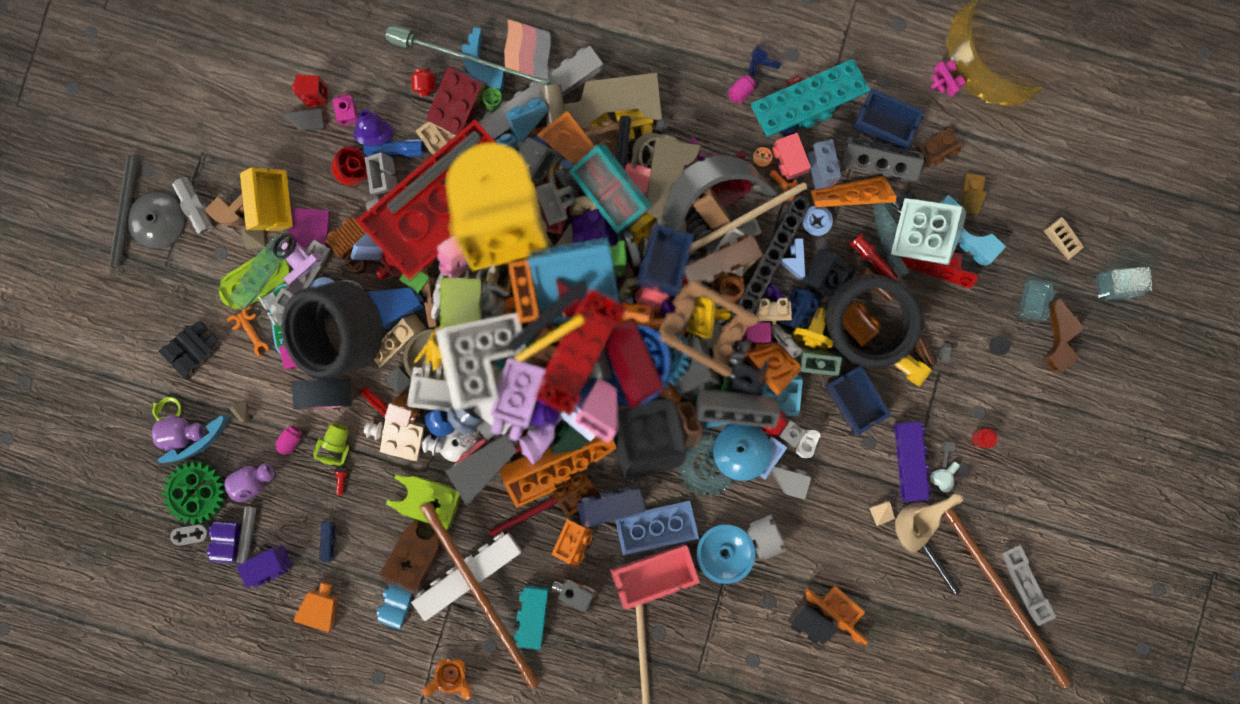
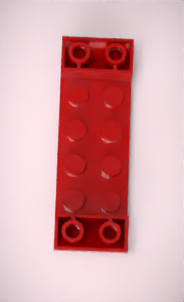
M590 289L578 305L571 319L573 320L582 315L585 322L562 336L541 377L535 398L571 416L580 399L578 396L614 325L618 326L627 307Z

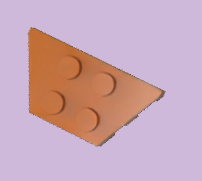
M756 343L755 347H750L748 362L755 370L760 371L765 360L768 361L765 382L776 395H779L800 373L801 365L791 357L785 348H781L778 343Z

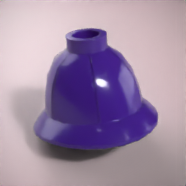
M363 110L359 113L356 129L353 134L358 143L367 146H377L391 139L393 129L377 114L369 110Z

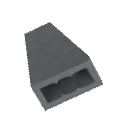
M508 433L495 439L445 471L466 505L471 502L517 451L516 446L518 443L516 440L510 439Z

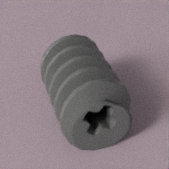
M694 206L690 207L685 217L687 224L686 232L694 235L692 240L694 243L713 231L709 230L711 227L706 224L707 222L702 218ZM713 240L712 242H710V243L704 245V246L701 247V248H704V247L709 246V245L712 244L715 240Z

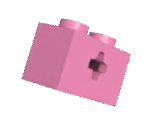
M454 237L438 246L439 269L443 275L456 278L471 268L455 242Z

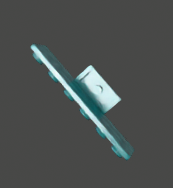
M851 59L751 103V108L765 135L769 137L794 125H797L800 130L802 128H811L820 120L826 121L833 116L837 106L869 93L870 88L854 59Z

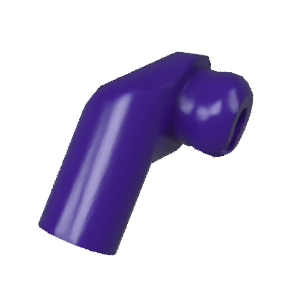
M768 284L764 292L766 296H772L775 302L780 298H784L774 284Z

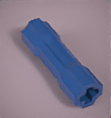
M422 139L386 142L377 146L364 145V154L367 157L378 153H384L388 156L423 157Z

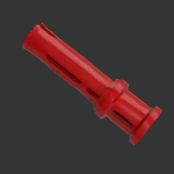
M863 233L858 235L849 244L861 254V258L870 262L881 276L894 280L898 279L899 276L875 251V246L870 245L865 240Z

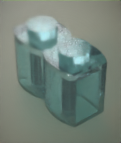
M1033 279L1026 280L1017 317L1039 323L1048 319L1050 315L1049 302L1053 300L1055 295L1053 284Z

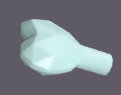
M953 462L948 469H939L932 472L930 481L935 485H939L941 491L950 492L954 486L953 474L960 465Z

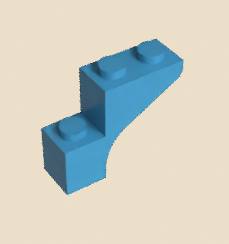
M539 98L532 99L523 106L513 107L509 112L505 113L512 133L502 135L495 142L509 147L518 153L519 151L516 149L517 142L525 140L527 135L548 112L547 105Z

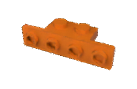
M835 585L823 599L807 587L805 589L806 599L813 605L817 603L822 608L821 612L828 618L832 616L836 620V625L843 631L847 629L855 642L858 644L862 642L865 646L868 644L867 638L853 627L864 615L865 611Z

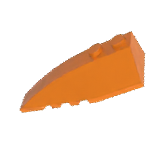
M597 435L591 440H588L586 437L547 447L546 451L542 454V458L535 464H532L525 456L502 466L499 472L516 508L553 492L557 489L556 486L558 484L571 480L573 474L587 469L588 464L592 461L597 462L616 449L613 438L606 442Z

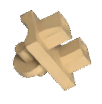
M780 298L777 302L760 299L756 307V316L759 317L758 321H772V325H776V321L792 320L791 302H788L787 298Z

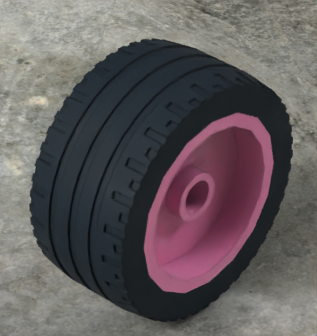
M316 378L292 382L293 409L351 407V379Z

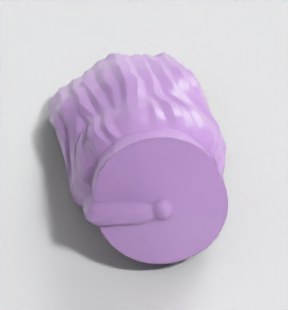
M556 425L545 428L536 427L533 432L528 430L527 434L520 438L521 452L532 464H535L542 458V454L554 439Z

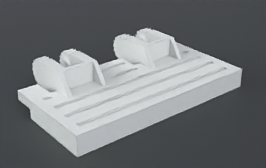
M424 360L422 368L413 367L407 406L448 412L453 403L446 373L443 371L442 380H440L441 365L433 371V377L428 378L431 361L426 364Z

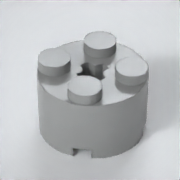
M772 515L750 523V527L747 529L751 540L755 539L758 544L755 549L760 559L764 557L766 560L787 551L786 546H781L784 545L783 538L776 522L770 521L773 519Z

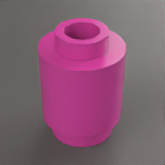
M748 75L740 77L728 90V97L734 103L742 104L754 91L756 83Z
M289 425L276 441V450L283 455L287 453L292 454L302 439L301 435L303 433Z

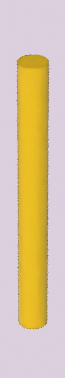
M579 315L516 355L517 361H523L585 322L584 317Z

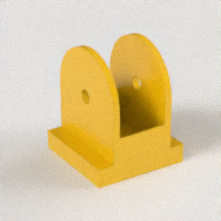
M500 144L478 145L460 155L449 171L447 190L453 223L451 224L453 237L471 269L474 271L528 258V252L549 249L536 190L520 155L511 148Z

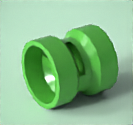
M488 88L483 93V101L487 109L490 111L499 109L498 106L503 103L500 91L496 88Z

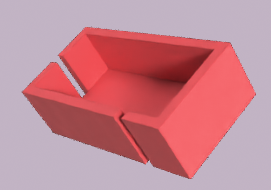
M684 544L610 570L615 586L620 588L617 592L624 609H629L679 591V587L684 589L699 583L688 547Z

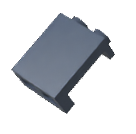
M833 140L815 143L813 145L814 151L806 154L811 166L810 173L814 190L834 186L841 178Z

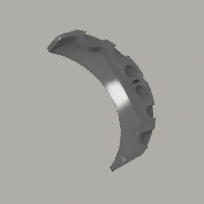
M717 155L706 157L702 161H697L687 167L678 180L672 184L665 209L663 208L662 218L664 225L673 229L669 236H672L676 230L681 231L686 214L693 202L709 187L725 180H750L760 184L762 193L765 195L773 196L776 195V192L763 175L750 163L732 156Z

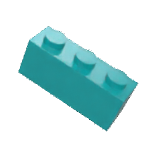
M526 585L524 590L520 591L519 602H522V610L518 609L517 621H520L519 629L515 630L514 641H518L517 647L541 649L549 588Z

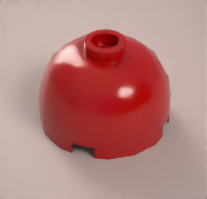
M351 146L343 147L335 154L331 161L332 174L343 185L356 186L368 177L365 157L367 156H363L358 148Z

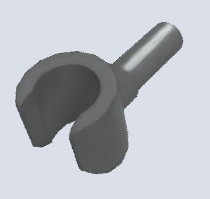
M945 441L942 443V450L944 452L943 468H947L949 452L956 449L955 442Z

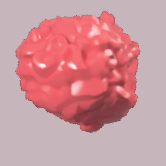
M640 287L636 291L634 299L639 305L652 307L653 313H659L662 310L664 301L670 295L657 292V287L654 290Z

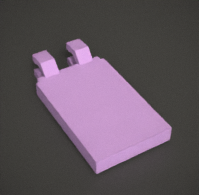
M512 358L507 359L497 391L498 400L494 401L490 413L494 418L491 428L492 433L501 434L504 422L513 425L509 438L516 441L520 440L523 429L530 425L538 400L535 398L545 369L524 362H518Z

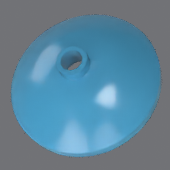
M731 424L724 428L717 436L713 447V456L717 467L724 475L734 480L747 481L760 476L767 469L771 461L772 447L768 436L758 426ZM744 447V452L738 453V448Z
M727 524L715 526L709 529L698 543L697 561L699 567L709 579L722 584L738 582L748 575L754 565V544L749 535L736 526ZM723 549L728 550V554L726 556L721 555V551Z

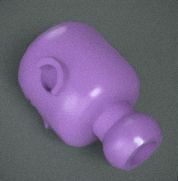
M175 415L166 416V419H159L155 422L152 429L154 444L160 449H165L164 451H177V448L186 447L190 440L198 441L204 437L203 425L194 423L190 426L188 421Z
M262 464L258 469L253 466H245L226 478V492L232 500L245 502L264 490L265 481L268 482L274 478V470L269 464Z

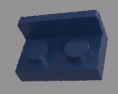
M794 288L788 302H791L792 320L778 322L795 329L807 330L821 299L809 291Z

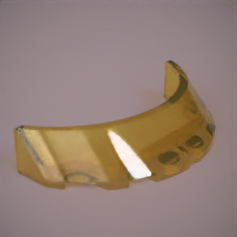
M972 0L956 13L949 29L946 47L948 48V61L953 60L957 68L953 71L955 77L961 75L966 82L963 88L971 95L985 100L986 103L1012 107L1021 106L1041 92L1043 88L1041 86L1027 87L1010 83L998 77L984 64L975 48L972 37V18L979 0Z

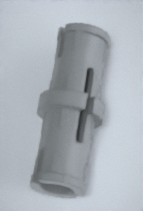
M779 324L771 327V334L776 338L779 346L785 348L792 358L798 357L802 349L793 341V337L787 334Z

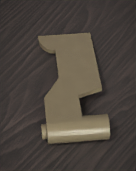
M657 73L586 81L581 102L563 104L561 84L542 86L544 103L548 108L546 113L547 126L566 111L570 113L581 129L590 125L604 113L640 109V112L645 117L662 120Z
M656 138L647 199L653 207L647 213L661 220L660 225L665 226L662 213L669 196V190L672 184L683 174L684 165H688L695 160L700 145ZM684 219L681 231L686 233L687 224ZM643 236L639 242L640 256H644L648 237Z

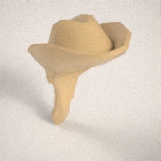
M954 494L948 500L937 502L932 506L924 502H916L902 509L895 520L896 534L902 545L910 552L916 553L939 527L940 518L943 513L954 505L960 504L963 501V497L959 494Z

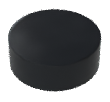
M1004 336L994 337L989 343L990 351L995 355L1006 354L1010 350L1009 340Z

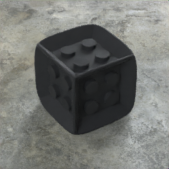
M672 399L653 400L639 404L634 408H631L629 405L617 410V430L614 433V439L624 477L659 473L676 468L684 463L686 459L685 441L679 415Z

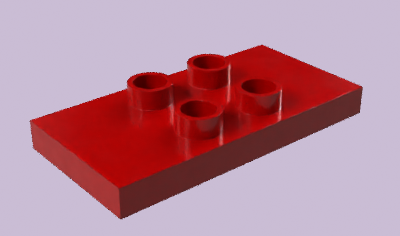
M476 119L356 220L358 225L410 282L438 258V246L453 237L451 225L453 218L447 190V179L452 165L396 213H392L387 204L472 132H477L481 137V141L475 146L497 144Z

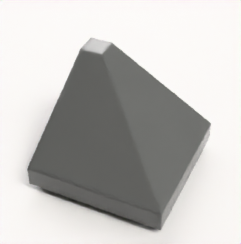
M397 367L385 379L397 394L411 384V380L400 367Z

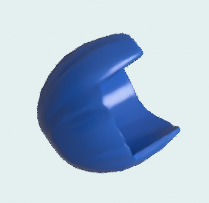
M435 410L426 414L425 423L432 434L446 436L455 431L452 424L448 421L447 411Z

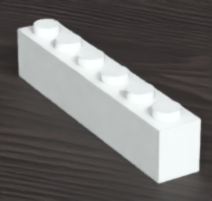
M502 532L494 538L495 543L490 546L485 544L478 549L479 554L474 558L470 555L464 559L478 583L522 552L510 533L505 535ZM456 566L446 572L448 576L443 580L439 577L430 584L431 588L425 591L422 589L417 596L414 595L416 599L411 603L424 622L470 590Z

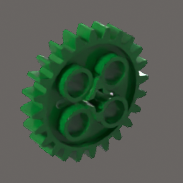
M194 461L191 462V465L183 463V467L176 466L177 472L170 471L172 478H165L169 484L162 485L163 488L167 489V492H163L161 495L167 496V499L162 501V503L169 504L165 510H173L170 515L171 517L178 515L177 521L184 519V524H188L191 521L192 525H194L198 521L205 523V518L211 520V514H219L216 508H223L220 501L226 500V498L222 497V494L227 492L221 488L225 483H220L219 480L223 476H216L217 469L210 471L212 465L205 466L204 462H199L197 465V462ZM193 474L197 477V482L195 484H193L191 481V477ZM207 487L211 490L210 497L205 495ZM179 489L183 490L182 498L178 496ZM193 502L197 504L196 511H193L191 507Z

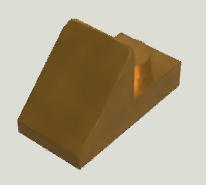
M965 174L960 205L967 213L979 214L987 193L983 191L986 176Z

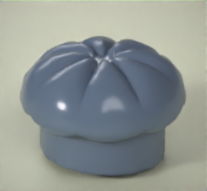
M452 406L448 410V421L454 429L459 430L463 434H473L476 432L482 417L473 411L475 409L474 406L462 409H454Z

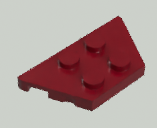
M744 150L733 156L746 161ZM745 179L725 180L711 186L725 209L751 191L750 181Z

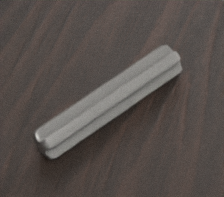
M246 506L244 510L236 558L238 563H244L249 558L256 515V507Z

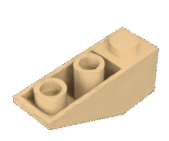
M415 314L403 318L383 338L380 351L373 360L381 368L401 352L413 336L424 331L426 327Z

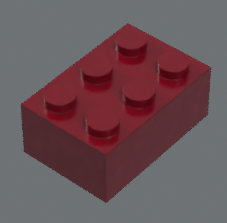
M455 66L447 67L426 120L457 135L472 122L488 83Z

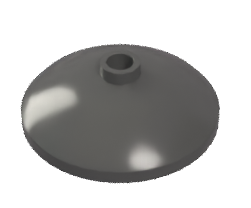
M152 192L141 196L133 203L129 210L127 222L132 237L139 244L152 249H161L172 245L180 238L185 228L186 219L180 203L175 198L165 193ZM153 215V220L149 221V217Z

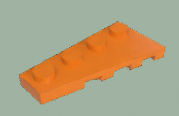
M568 111L537 134L538 137L574 165L595 148Z

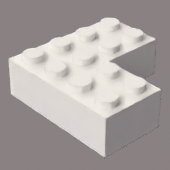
M518 313L436 331L454 409H462L498 400L489 360L519 354L526 349V346L523 345L517 352H513L507 345L522 331Z

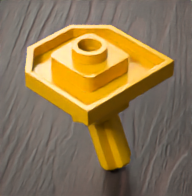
M696 296L694 299L695 306L685 331L710 339L712 338L714 321L728 320L731 317V313L727 308H715L716 302L710 298Z
M823 307L817 308L808 329L796 328L791 336L805 342L804 345L809 348L815 349L819 347L826 350L831 348L833 341L822 335L826 324L824 322L826 310Z

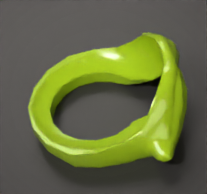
M166 397L159 403L153 402L152 414L157 421L159 419H166V417H159L158 414L167 402L173 401L178 406L175 416L180 417L182 413L181 403L173 397Z

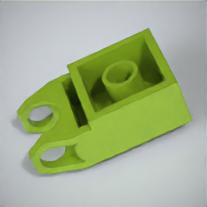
M396 474L395 479L407 487L408 496L403 501L387 500L386 505L394 507L402 515L429 523L419 507L430 501L445 529L451 528L461 499L456 488L419 476L406 477ZM436 499H438V503L441 504V507L435 508L433 501H436Z

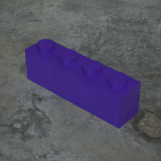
M922 422L894 424L901 500L905 502L929 500V495H931V487L927 483L929 467L925 463L927 447L923 443L925 427L922 426Z

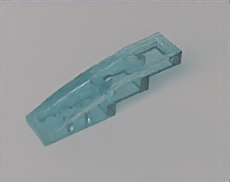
M875 203L873 210L881 244L893 270L899 276L898 278H901L908 274L909 270L899 256L891 255L898 226L883 203Z
M276 234L251 262V268L240 279V285L229 296L233 303L245 311L270 280L283 260L273 254V245L279 237ZM282 240V241L279 243L278 247L281 246V244H282L285 240ZM277 251L278 256H282L281 253L283 252Z

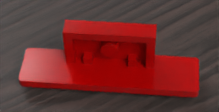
M956 252L953 253L949 265L902 257L899 261L900 266L969 289L973 287L978 279L977 274L961 269L963 255Z

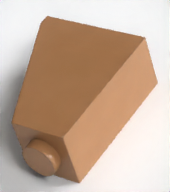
M712 187L705 190L693 202L694 207L713 231L731 222L729 214Z

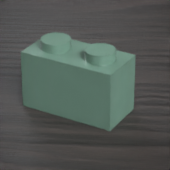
M799 347L802 349L797 359V362L801 365L800 372L839 376L842 357L838 351Z

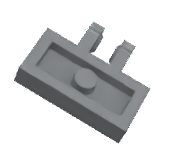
M553 181L535 188L549 225L567 219L564 208L575 204L577 199L576 197H571L561 202L559 197L570 193L573 190L572 186H567L557 191Z

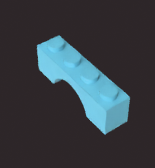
M949 195L940 202V204L961 206ZM964 227L958 240L960 247L964 251L970 252L977 263L984 264L985 266L992 263L1006 247L993 234L977 237L969 234Z

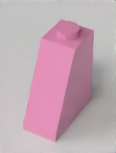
M599 379L574 422L606 442H609L617 430L616 388Z

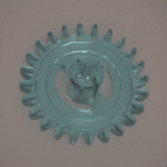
M703 434L701 441L699 440L696 446L685 448L686 459L681 467L676 468V471L682 472L678 479H685L682 486L689 484L687 491L694 488V495L701 491L703 498L706 492L712 498L713 491L720 496V489L727 492L726 484L733 486L730 478L721 471L712 479V474L717 469L714 459L709 456V452L713 453L715 443L712 434L708 440H706ZM700 453H702L703 458L700 460L698 467L705 474V480L699 478L693 469V462ZM707 460L713 465L709 468L708 472L702 467L706 464Z

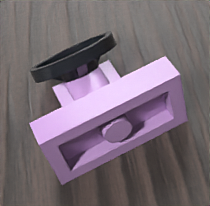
M290 233L282 234L273 245V254L279 259H286L294 269L284 278L288 285L297 283L323 260L319 253L308 256L297 243L295 236ZM288 237L287 241H284V242L281 244V246L278 247L279 243H280L284 238ZM277 251H282V256H278Z

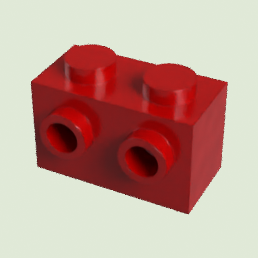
M296 74L295 81L292 83L294 94L306 106L317 107V105H327L328 86L319 75Z

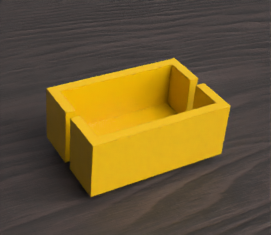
M251 167L241 172L240 178L246 230L265 229V231H283L292 227L287 171Z

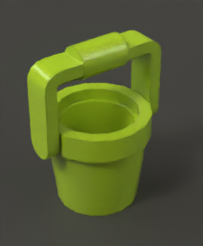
M330 423L324 438H318L313 452L314 459L329 465H343L349 450V445H345L349 428L342 424ZM320 445L327 450L343 453L341 460L318 455Z

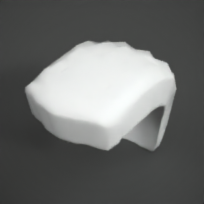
M806 430L805 435L797 445L796 453L802 458H811L821 434L816 430Z

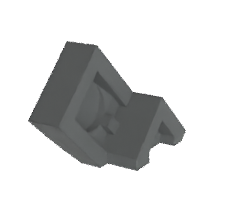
M321 109L284 114V119L295 125L299 131L320 130L324 128Z

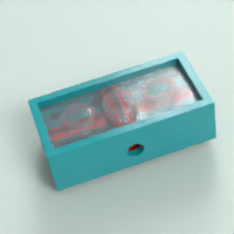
M606 145L596 146L569 171L617 233L625 231L653 207Z

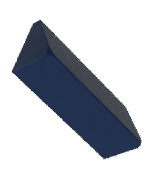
M321 522L319 560L329 563L334 560L335 522Z

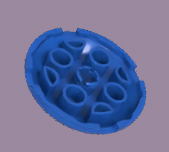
M637 326L661 382L665 387L671 372V355L668 345L660 340L661 335L655 330L645 326ZM605 349L612 379H603V381L616 388V400L630 405ZM660 390L659 392H657L656 394H654L653 396H651L650 398H648L640 404H644L653 400L661 393L662 390Z

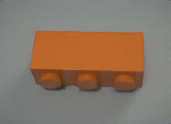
M528 260L509 263L519 322L522 324L533 322L541 315L531 267H529Z

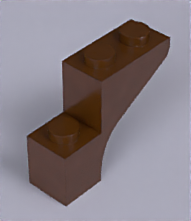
M1060 298L1051 301L1048 305L1054 344L1050 352L1042 358L1054 373L1063 372L1079 359L1076 349L1067 342L1084 329L1081 319L1073 315L1069 310V305Z

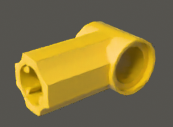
M910 355L895 364L898 369L907 375L906 377L912 383L919 387L932 372L927 365L916 361Z

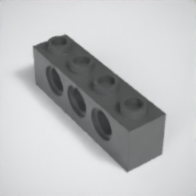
M853 137L847 138L842 155V165H845L847 168H859L868 173H882L886 177H900L904 181H917L924 162L923 153ZM862 154L868 155L864 159L859 158ZM881 158L886 159L883 163L878 162ZM898 163H905L902 167L896 166Z

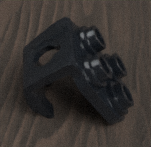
M741 340L737 348L738 353H733L730 364H733V367L730 368L731 372L728 378H731L733 389L758 393L765 385L768 361L765 360L760 371L748 367L747 361L753 340ZM743 376L751 377L753 382H746Z

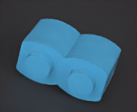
M391 584L384 591L383 597L385 601L377 610L376 616L379 617L377 622L401 629L414 595Z

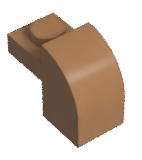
M242 194L231 205L217 197L205 209L215 221L225 226L233 227L245 222L240 216L244 214Z

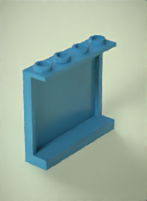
M607 238L528 252L529 267H531L541 314L559 299L556 278L561 279L563 283L570 287L583 280L588 286V290L580 296V302L590 289H593L619 303ZM561 312L549 324H558L564 321L570 322L572 317L563 318Z

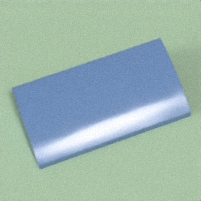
M690 501L646 510L642 513L615 520L623 557L699 541Z

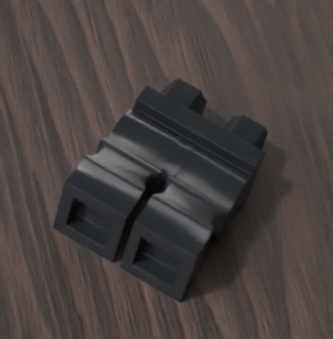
M198 321L192 326L187 325L174 339L170 340L168 345H164L158 352L172 364L183 378L191 379L195 373L192 369L204 365L217 352L215 348L221 341L212 333L205 339L202 334L208 330V327L203 322Z

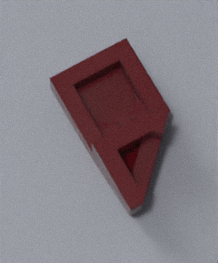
M556 278L560 298L573 286L570 287L563 283L561 279ZM580 297L562 311L563 318L574 315L578 305L581 303Z

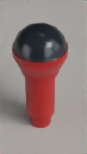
M338 466L335 469L337 495H343L345 478L349 472L345 466Z

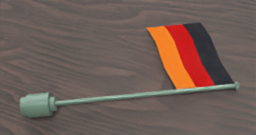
M507 19L508 35L505 45V67L415 39L416 36L413 34V30L394 24L389 25L386 30V40L401 47L409 48L410 45L413 46L414 43L546 85L552 84L551 80L548 79V60L551 48L550 33L535 27Z

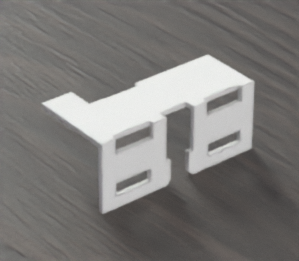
M273 292L263 298L258 297L265 310L270 309L273 314L268 312V315L275 326L281 325L283 311L272 305L276 298Z

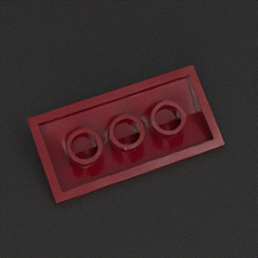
M631 319L613 327L604 346L631 408H634L662 390L664 386L635 321Z

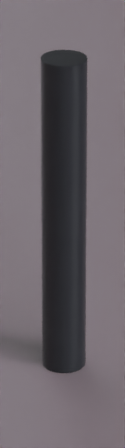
M927 542L922 549L953 595L959 594V588Z

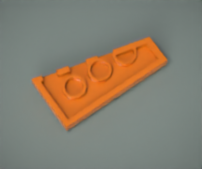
M885 176L810 191V197L815 207L896 202V195Z

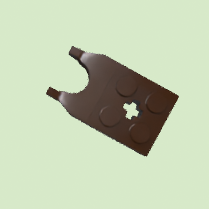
M415 519L403 531L379 574L382 580L415 596L418 595L440 553L441 540L437 534L429 540L418 538L419 526L421 524V521ZM405 566H411V569H407L406 571H404Z

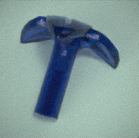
M760 45L754 48L750 56L752 59L749 62V70L752 77H754L755 65L758 63L779 69L781 66V62L767 58L768 54L764 50L759 49Z

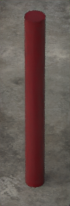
M555 497L490 530V536L493 538L557 504Z

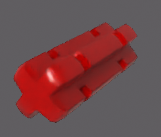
M364 387L360 395L367 398V401L386 417L388 406L385 405L386 403L377 394L372 393L373 391L369 387Z

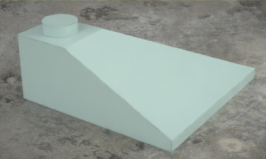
M905 198L891 255L949 265L962 233L967 212L961 206Z

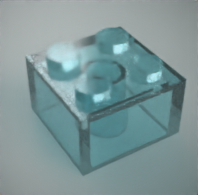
M1150 267L1110 270L1096 275L1098 298L1106 297V300H1116L1123 297L1125 299L1137 298V296H1144L1147 291L1153 290Z

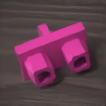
M953 60L945 63L941 61L933 68L936 75L932 76L935 83L931 86L932 90L938 88L941 93L947 91L950 98L956 95L959 89L966 84L961 75L955 79L950 75V73L957 69Z

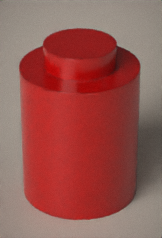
M977 429L972 434V442L979 448H992L997 444L998 436L992 429Z

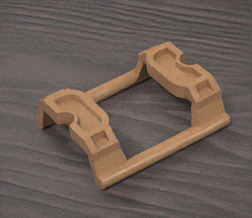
M692 279L690 283L683 285L674 299L675 311L672 314H666L659 329L661 333L660 340L727 377L731 372L728 363L734 353L732 348L733 342L741 340L747 327L756 324L759 317ZM696 296H707L738 314L723 327L714 344L712 359L682 343L675 336L678 331L683 329L695 306L694 299Z

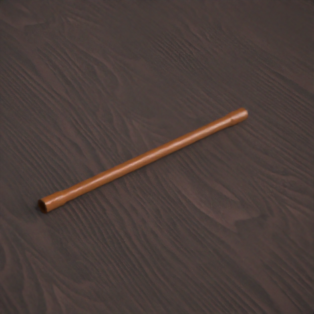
M431 502L424 503L419 508L440 538L519 668L530 689L535 688L539 685V680L528 666L440 521Z
M953 507L946 510L943 515L953 526L1039 652L1061 688L1068 687L1072 683L1063 668L1059 666L970 536Z

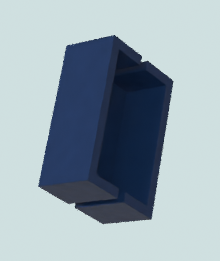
M871 88L865 97L860 109L861 111L858 113L852 129L888 145L907 149L924 111Z
M655 224L650 230L636 285L651 290L657 287V292L675 296L680 291L694 235L676 230L671 238H667L673 229Z
M861 365L824 385L854 435H860L872 428V424H878L892 416Z
M633 486L618 488L617 493L615 491L600 493L598 498L596 496L581 498L582 502L577 503L581 523L585 527H592L645 512L640 488H634Z

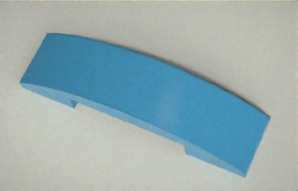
M221 415L206 426L210 432L184 451L181 448H177V451L170 450L157 459L158 462L181 461L204 451L225 430L230 420L229 416Z

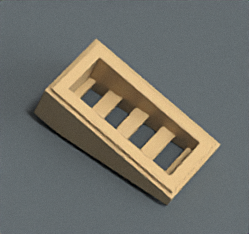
M1063 217L1058 218L1044 230V233L1068 260L1083 248V245ZM1059 227L1061 230L1056 233L1055 230ZM1065 233L1066 236L1060 239L1059 236ZM1069 238L1071 241L1064 245L1063 242ZM1074 244L1076 247L1069 252L1068 248Z

